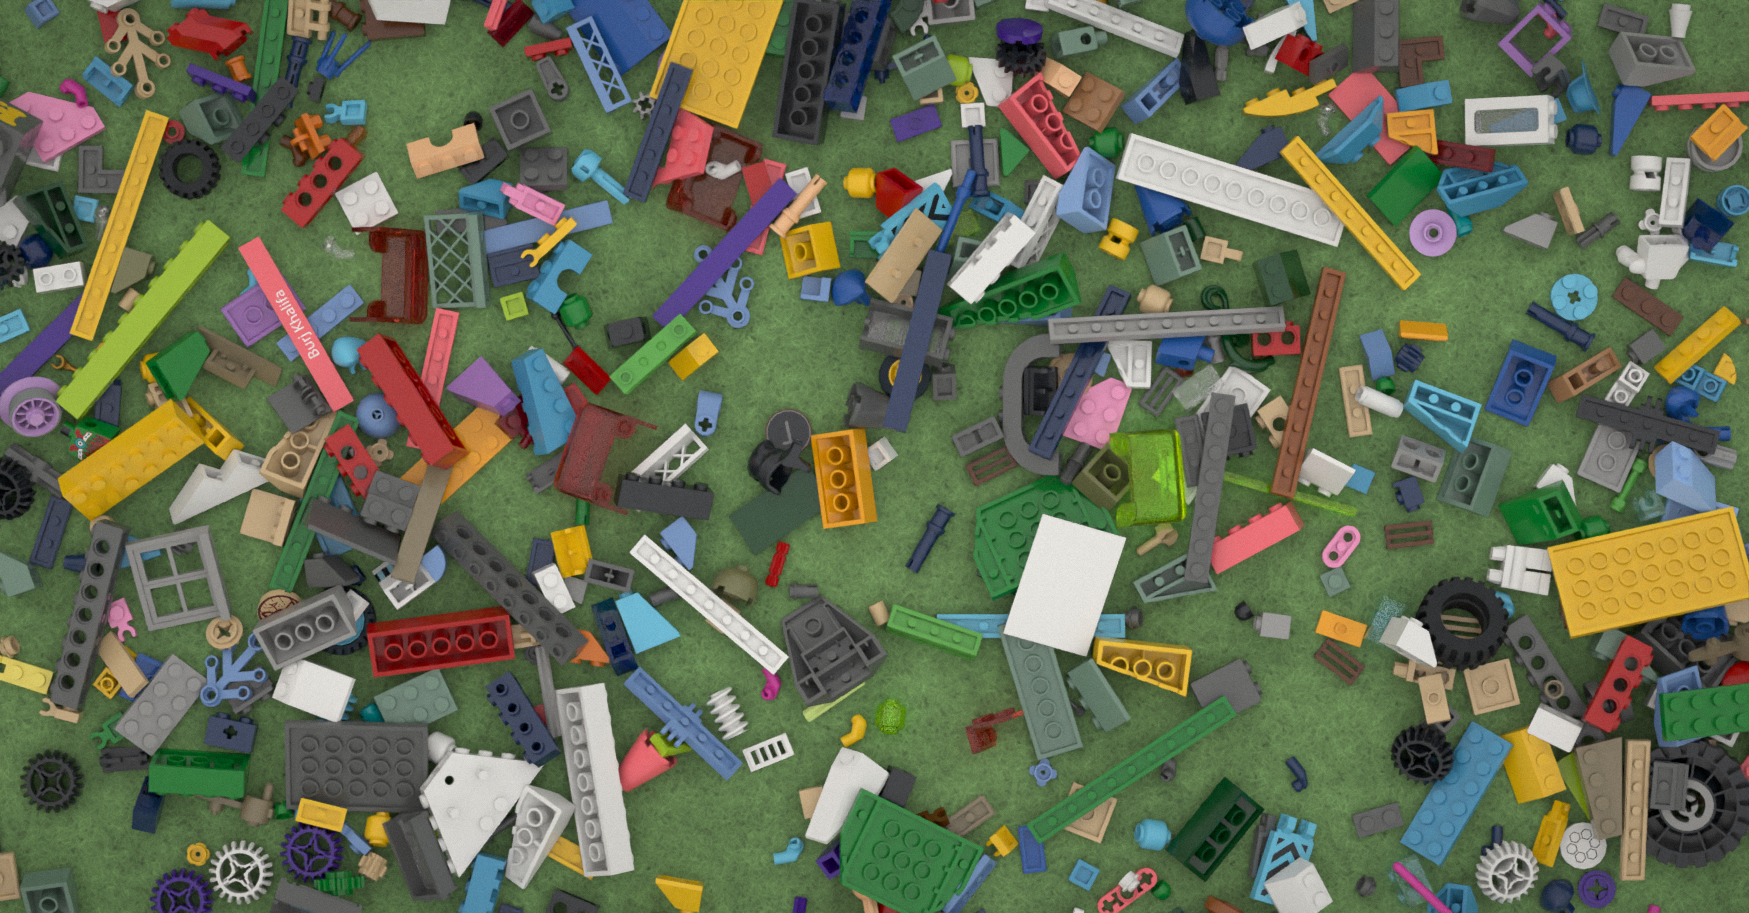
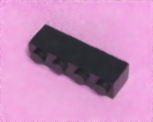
M626 472V475H618L613 501L617 507L709 520L714 492L708 487V484L695 482L694 485H690L680 479H672L670 482L663 481V478L650 475L649 478L640 477V474Z

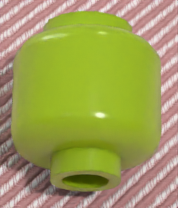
M948 54L946 58L957 79L948 85L961 87L966 82L969 83L973 64H969L967 57Z

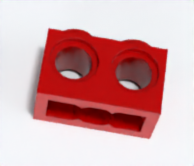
M1299 33L1297 37L1287 34L1275 59L1309 77V62L1324 54L1321 51L1323 46Z
M1293 321L1285 322L1286 328L1283 332H1289L1293 336V341L1290 345H1286L1281 341L1283 332H1265L1270 338L1267 346H1262L1258 343L1257 338L1260 333H1250L1252 357L1301 354L1299 325L1293 326Z

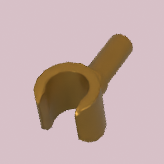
M55 355L62 360L60 366L51 363L52 367L59 370L66 369L74 373L78 369L68 363L67 358L61 355Z

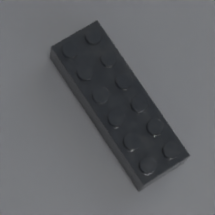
M793 0L772 137L812 145L824 144L846 10L845 3L829 0Z

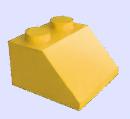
M831 221L790 230L786 233L785 239L779 236L789 279L841 268Z

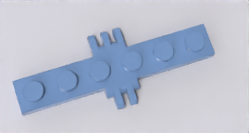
M640 666L625 681L624 685L666 724L660 733L664 735L669 731L671 734L666 738L669 742L674 737L678 739L674 743L676 748L685 741L725 780H728L743 764L700 723L702 720L699 716L703 711L699 709L694 713L692 710L696 706L695 703H692L689 707L685 704L681 706Z

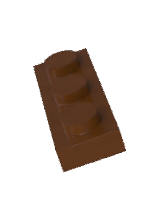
M1626 277L1623 278L1611 296L1668 336L1672 335L1684 317Z

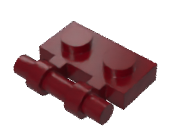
M520 393L518 398L521 401L504 417L500 416L494 424L510 439H514L517 434L520 435L523 439L518 443V446L525 450L529 445H533L534 442L532 435L530 436L529 431L524 427L528 423L526 412L523 411L522 403L524 402Z

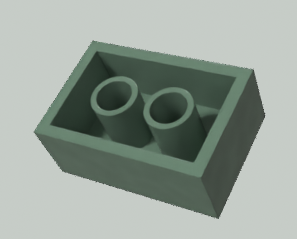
M442 669L428 671L374 697L384 721L390 723L429 724L460 709Z

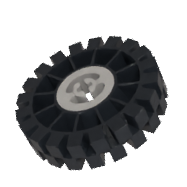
M1698 739L1679 747H1659L1658 745L1653 749L1651 748L1646 854L1654 855L1657 861L1666 865L1668 862L1673 863L1678 868H1687V865H1695V868L1707 866L1708 862L1714 861L1716 863L1722 860L1729 851L1733 852L1737 848L1741 838L1745 837L1749 828V779L1746 772L1744 773L1741 764L1734 756L1731 757L1726 749L1718 744L1714 746L1710 744L1709 740ZM1654 760L1689 763L1687 788L1697 790L1705 800V807L1700 814L1695 813L1698 809V800H1696V794L1692 791H1687L1686 799L1689 802L1693 801L1691 807L1688 808L1685 805V812L1679 810L1680 814L1688 816V818L1679 817L1672 810L1650 808Z

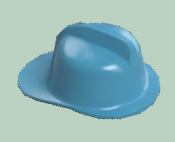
M1582 60L1583 74L1569 84L1567 99L1575 113L1596 110L1600 114L1601 109L1591 87L1586 64Z

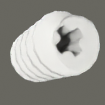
M731 687L708 696L711 699L706 703L707 706L715 705V708L710 713L719 714L714 721L715 723L722 722L723 725L718 730L727 731L722 737L723 740H728L747 731L743 728L748 722L739 721L744 716V713L735 712L740 705L732 704L736 696L727 695L732 690Z

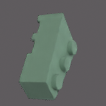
M1187 551L1131 581L1143 603L1217 591V588L1210 575L1208 583L1183 580Z

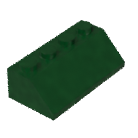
M1224 777L1165 850L1206 882L1265 809Z

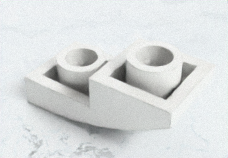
M1629 361L1603 400L1629 406L1650 373Z

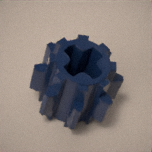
M1405 343L1394 358V361L1398 363L1396 367L1404 372L1410 371L1414 373L1425 357L1421 353L1422 349L1414 343L1411 345Z

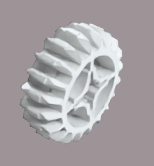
M242 840L238 848L237 842L233 841L231 842L232 850L228 845H224L223 850L225 854L221 851L215 853L220 860H211V863L216 865L217 868L209 869V873H216L215 877L210 878V882L218 881V885L213 889L214 891L220 888L223 889L219 895L221 898L228 893V902L231 903L234 897H237V904H241L244 897L246 903L249 904L251 903V895L255 900H258L260 898L258 891L263 894L267 892L266 888L262 885H271L272 882L266 879V877H271L274 873L266 871V868L272 867L273 864L272 862L265 864L264 860L269 855L265 854L262 857L259 855L263 851L262 847L254 851V842H251L248 848H246V841ZM234 854H247L254 860L250 863H242ZM228 858L232 872L224 879L223 866ZM238 866H240V869H242L243 867L247 868L248 866H251V868L246 870V872L244 873L245 878H242V876H237L234 879H232V876L236 875V873L239 871L237 868ZM259 866L260 876L256 886H254L251 871ZM234 881L241 882L244 887H247L248 891L234 890L229 884Z
M1503 840L1501 846L1494 843L1493 850L1486 848L1487 855L1480 856L1482 863L1476 864V868L1479 871L1475 873L1478 879L1477 884L1482 889L1481 891L1491 900L1495 901L1497 899L1500 903L1506 900L1508 903H1512L1514 897L1517 900H1521L1520 895L1522 893L1528 895L1527 889L1529 887L1534 888L1532 881L1538 880V876L1535 873L1539 871V867L1536 865L1537 859L1533 856V852L1529 848L1527 849L1524 844H1517L1513 840L1508 844L1507 841ZM1517 858L1522 860V869L1517 867ZM1492 875L1497 876V886L1492 883Z

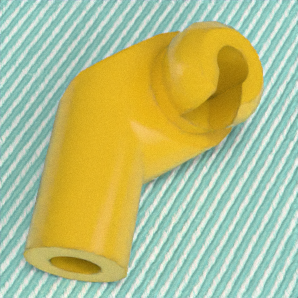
M860 714L852 717L851 722L853 725L851 732L840 738L845 748L863 739L867 722Z

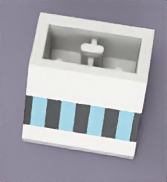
M387 562L382 563L372 571L381 588L397 610L407 605L436 583L422 564H420L414 585L391 578L394 565Z

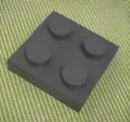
M520 148V184H524L537 191L568 190V148Z

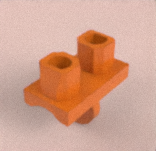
M305 113L294 121L296 129L292 130L295 138L290 141L291 145H299L302 152L307 150L311 160L318 158L327 150V147L332 142L327 134L319 137L316 132L317 129L323 126L320 116L318 114L309 116L308 113Z

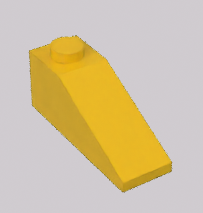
M190 396L186 399L193 414V420L200 427L205 444L216 455L226 461L233 449L240 451L245 446Z

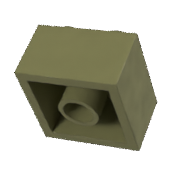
M1107 442L1071 484L1099 509L1102 506L1109 512L1143 473Z

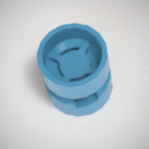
M1732 185L1721 190L1716 197V208L1726 217H1736L1746 213L1749 210V190L1741 185Z

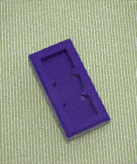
M934 104L890 120L897 142L942 127Z

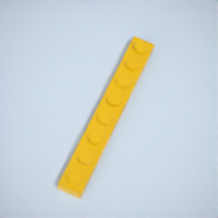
M1295 136L1279 151L1401 290L1405 291L1421 275L1299 136Z

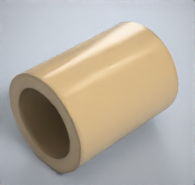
M130 287L118 305L130 313L135 307L133 302L140 293Z
M883 600L868 607L877 626L888 622L890 614Z

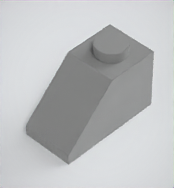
M1540 212L1539 215L1534 214L1502 228L1501 233L1545 250L1548 249L1558 222L1553 221V216Z

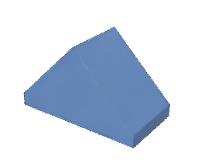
M1382 329L1360 335L1359 338L1372 381L1394 375L1392 351Z

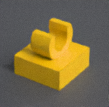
M1005 825L1000 827L986 843L987 846L994 844L998 849L994 856L1002 854L1003 857L1019 844Z

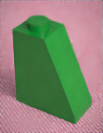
M199 331L187 332L145 363L167 400L172 399L174 402H178L186 396L210 350L207 347L205 337Z

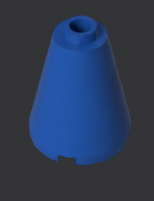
M1134 184L1148 230L1152 236H1156L1155 232L1157 231L1162 234L1174 229L1183 223L1182 217L1185 214L1187 217L1191 215L1190 207L1181 198Z
M1725 605L1684 614L1681 622L1683 633L1687 635L1688 632L1692 634L1693 639L1707 641V639L1713 637L1720 639L1721 634L1725 632L1726 635L1729 631V620Z

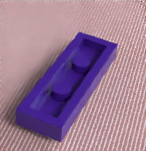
M191 63L186 70L192 78L191 81L198 86H211L213 91L224 95L225 92L231 94L232 98L241 103L246 101L255 103L258 95L250 86Z

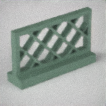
M483 211L424 215L433 309L456 307L486 308L491 304ZM466 218V229L461 234L452 224L456 219ZM431 220H439L446 226L439 235L431 229ZM447 229H450L459 237L452 246L441 238ZM460 240L468 245L469 252L464 257L454 249ZM437 241L448 249L442 258L434 253L433 246ZM450 252L461 260L454 269L443 261ZM462 263L469 267L471 275L467 280L456 272ZM440 264L450 272L444 281L436 276L435 269ZM452 275L463 283L457 292H454L445 284ZM465 286L473 292V301H465L458 295ZM442 287L452 295L448 302L438 301V292Z

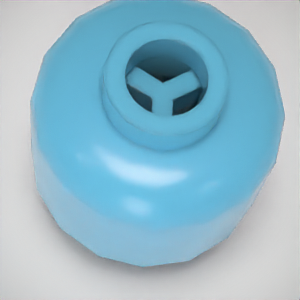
M1144 819L1136 825L1134 839L1142 849L1160 851L1166 844H1169L1171 831L1168 830L1167 824L1164 821Z

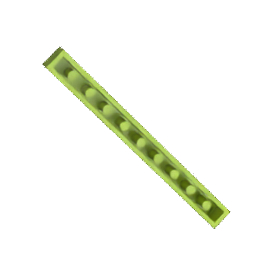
M207 220L205 223L202 221L195 228V236L190 241H184L178 249L180 251L179 255L175 259L170 258L163 267L165 271L160 277L155 276L148 285L150 288L145 295L140 294L133 302L135 307L129 314L125 312L117 322L119 326L114 332L110 330L102 340L104 344L99 350L95 348L87 357L89 362L85 367L82 368L80 366L72 375L74 380L69 386L64 385L58 391L56 396L59 398L56 402L76 419L81 421L232 241L227 234L211 221Z

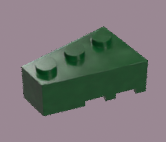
M63 181L21 194L12 201L60 260L81 253L89 247Z

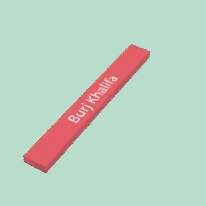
M260 236L239 247V251L333 412L354 401L353 396Z

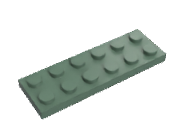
M1006 623L997 625L1037 759L1041 760L1083 747L1054 648L1004 634Z

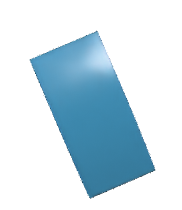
M1695 364L1674 381L1682 386L1693 389L1699 395L1715 403H1718L1728 384L1726 380L1705 371V369Z

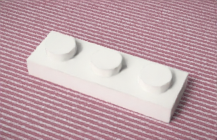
M1667 157L1659 216L1660 227L1684 228L1692 164L1690 158Z

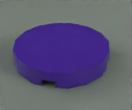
M1008 18L999 21L996 25L997 37L1007 43L1016 44L1017 40L1022 41L1024 45H1028L1042 39V25L1030 19Z

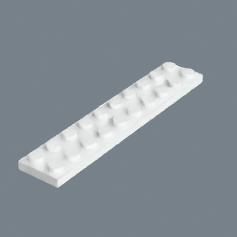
M1133 133L1129 134L1116 179L1338 247L1344 225L1312 189Z

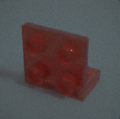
M1012 707L995 714L988 713L972 719V724L965 727L972 754L980 753L996 746L997 734L991 725L1024 714L1023 709L1015 711V708Z

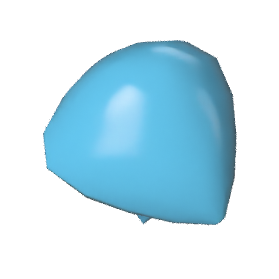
M349 336L338 338L334 341L331 349L334 363L342 367H348L351 374L356 373L354 367L357 363L360 364L363 370H366L359 361L360 354L357 349L367 341Z

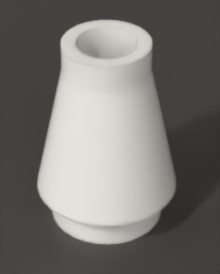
M1672 3V7L1669 9L1671 37L1685 38L1692 11H1690L1691 5Z

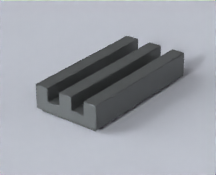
M1165 366L1138 404L1155 417H1158L1185 379ZM1166 373L1170 374L1156 396L1147 405L1145 403L1162 378ZM1174 378L1178 380L1158 409L1154 410L1153 406Z

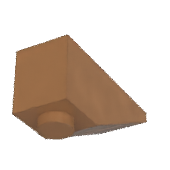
M1610 346L1550 380L1547 385L1557 403H1560L1577 395L1622 366Z

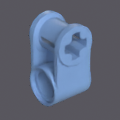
M699 390L695 429L699 435L706 437L715 432L723 394ZM704 419H708L709 424L712 425V428H707L706 432L702 431V427L699 426V423H703Z

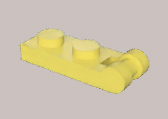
M0 654V663L6 664L4 673L0 672V680L42 694H48L54 671Z

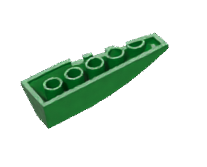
M1063 251L1000 276L995 283L989 284L986 287L984 296L977 303L974 301L970 304L960 296L940 307L937 314L954 318L952 326L958 330L973 328L980 324H987L989 326L997 325V322L1010 321L1012 323L1019 322L1020 319H1040L1080 304L1081 297L1075 271Z

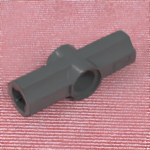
M13 442L4 453L3 458L11 457L12 461L19 460V466H26L25 472L32 474L30 481L36 482V485H41L57 497L63 498L57 479L62 474L53 469V465L49 462H44L43 458L37 455L34 456L19 444Z

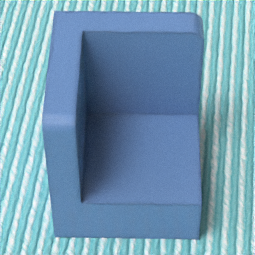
M804 276L800 299L828 303L831 278Z

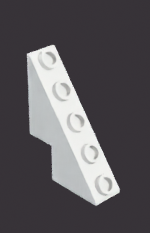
M233 449L220 469L199 463L169 508L173 524L176 525L188 518L269 482L259 474L265 458Z

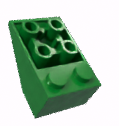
M1563 479L1498 504L1518 546L1567 536L1579 531L1583 521Z

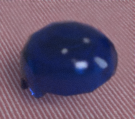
M39 233L24 237L17 248L22 253L21 258H24L25 266L31 270L46 267L54 255V251Z

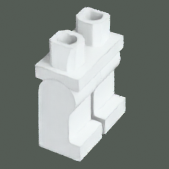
M1511 545L1491 547L1490 559L1501 561L1500 570L1488 568L1486 581L1498 584L1497 587L1548 596L1551 575L1526 571V568L1551 572L1552 568L1547 550Z

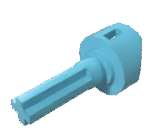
M584 149L571 168L573 175L582 183L591 177L592 180L625 205L631 198L623 195L625 187L599 168L602 158L593 150Z

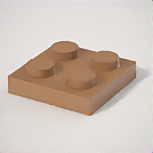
M1086 72L1062 112L1091 129L1102 133L1126 93Z

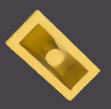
M703 333L668 363L683 381L717 355L719 351L706 334Z

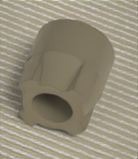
M1549 680L1544 682L1543 691L1546 697L1557 699L1563 695L1564 686L1558 680ZM1551 684L1556 686L1554 693L1548 691V687Z

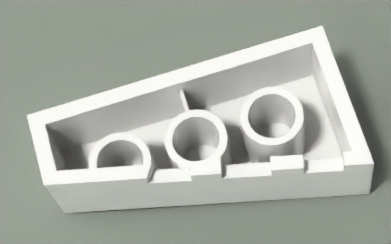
M1007 212L947 285L968 303L972 304L974 301L977 303L984 296L986 287L989 284L995 283L1001 275L1000 272L1012 263L1017 253L1028 244L1036 233L1017 216Z

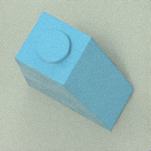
M630 590V593L624 592L619 594L620 600L615 602L636 654L681 636L679 630L639 592L633 594L632 590Z

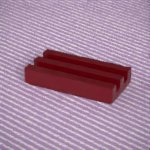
M516 0L502 15L497 30H488L487 33L500 46L504 47L534 15V12L522 0Z

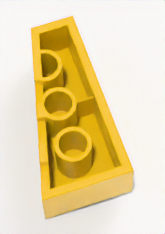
M1095 636L1092 659L1096 664L1186 697L1192 650L1188 646Z

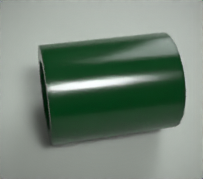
M1198 216L1183 223L1187 227L1192 242L1206 236Z

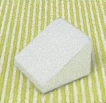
M885 436L868 448L869 462L874 471H877L898 456Z

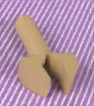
M1171 523L1159 524L1155 527L1156 535L1136 548L1137 553L1142 556L1161 543L1171 546L1178 537L1176 528L1173 529Z

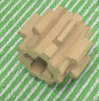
M369 851L367 856L363 855L359 861L358 866L360 869L358 873L377 882L379 878L382 879L384 877L388 861Z

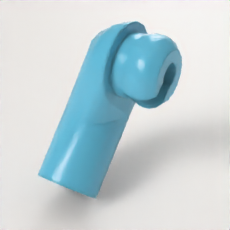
M794 837L789 841V845L784 852L773 853L775 865L796 861L803 850L804 844L801 839Z

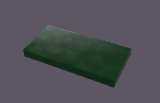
M798 469L790 475L787 483L781 488L782 493L779 496L766 491L729 516L755 555L821 511L817 479L812 470L809 473Z

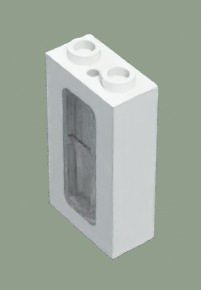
M1549 95L1465 99V144L1480 147L1555 144L1554 138H1557L1558 135L1557 125L1554 124V115L1557 114V102L1554 101V97Z

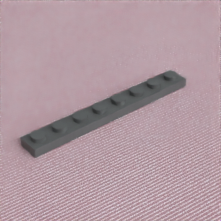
M1211 392L1183 580L1208 583L1236 398L1234 395Z

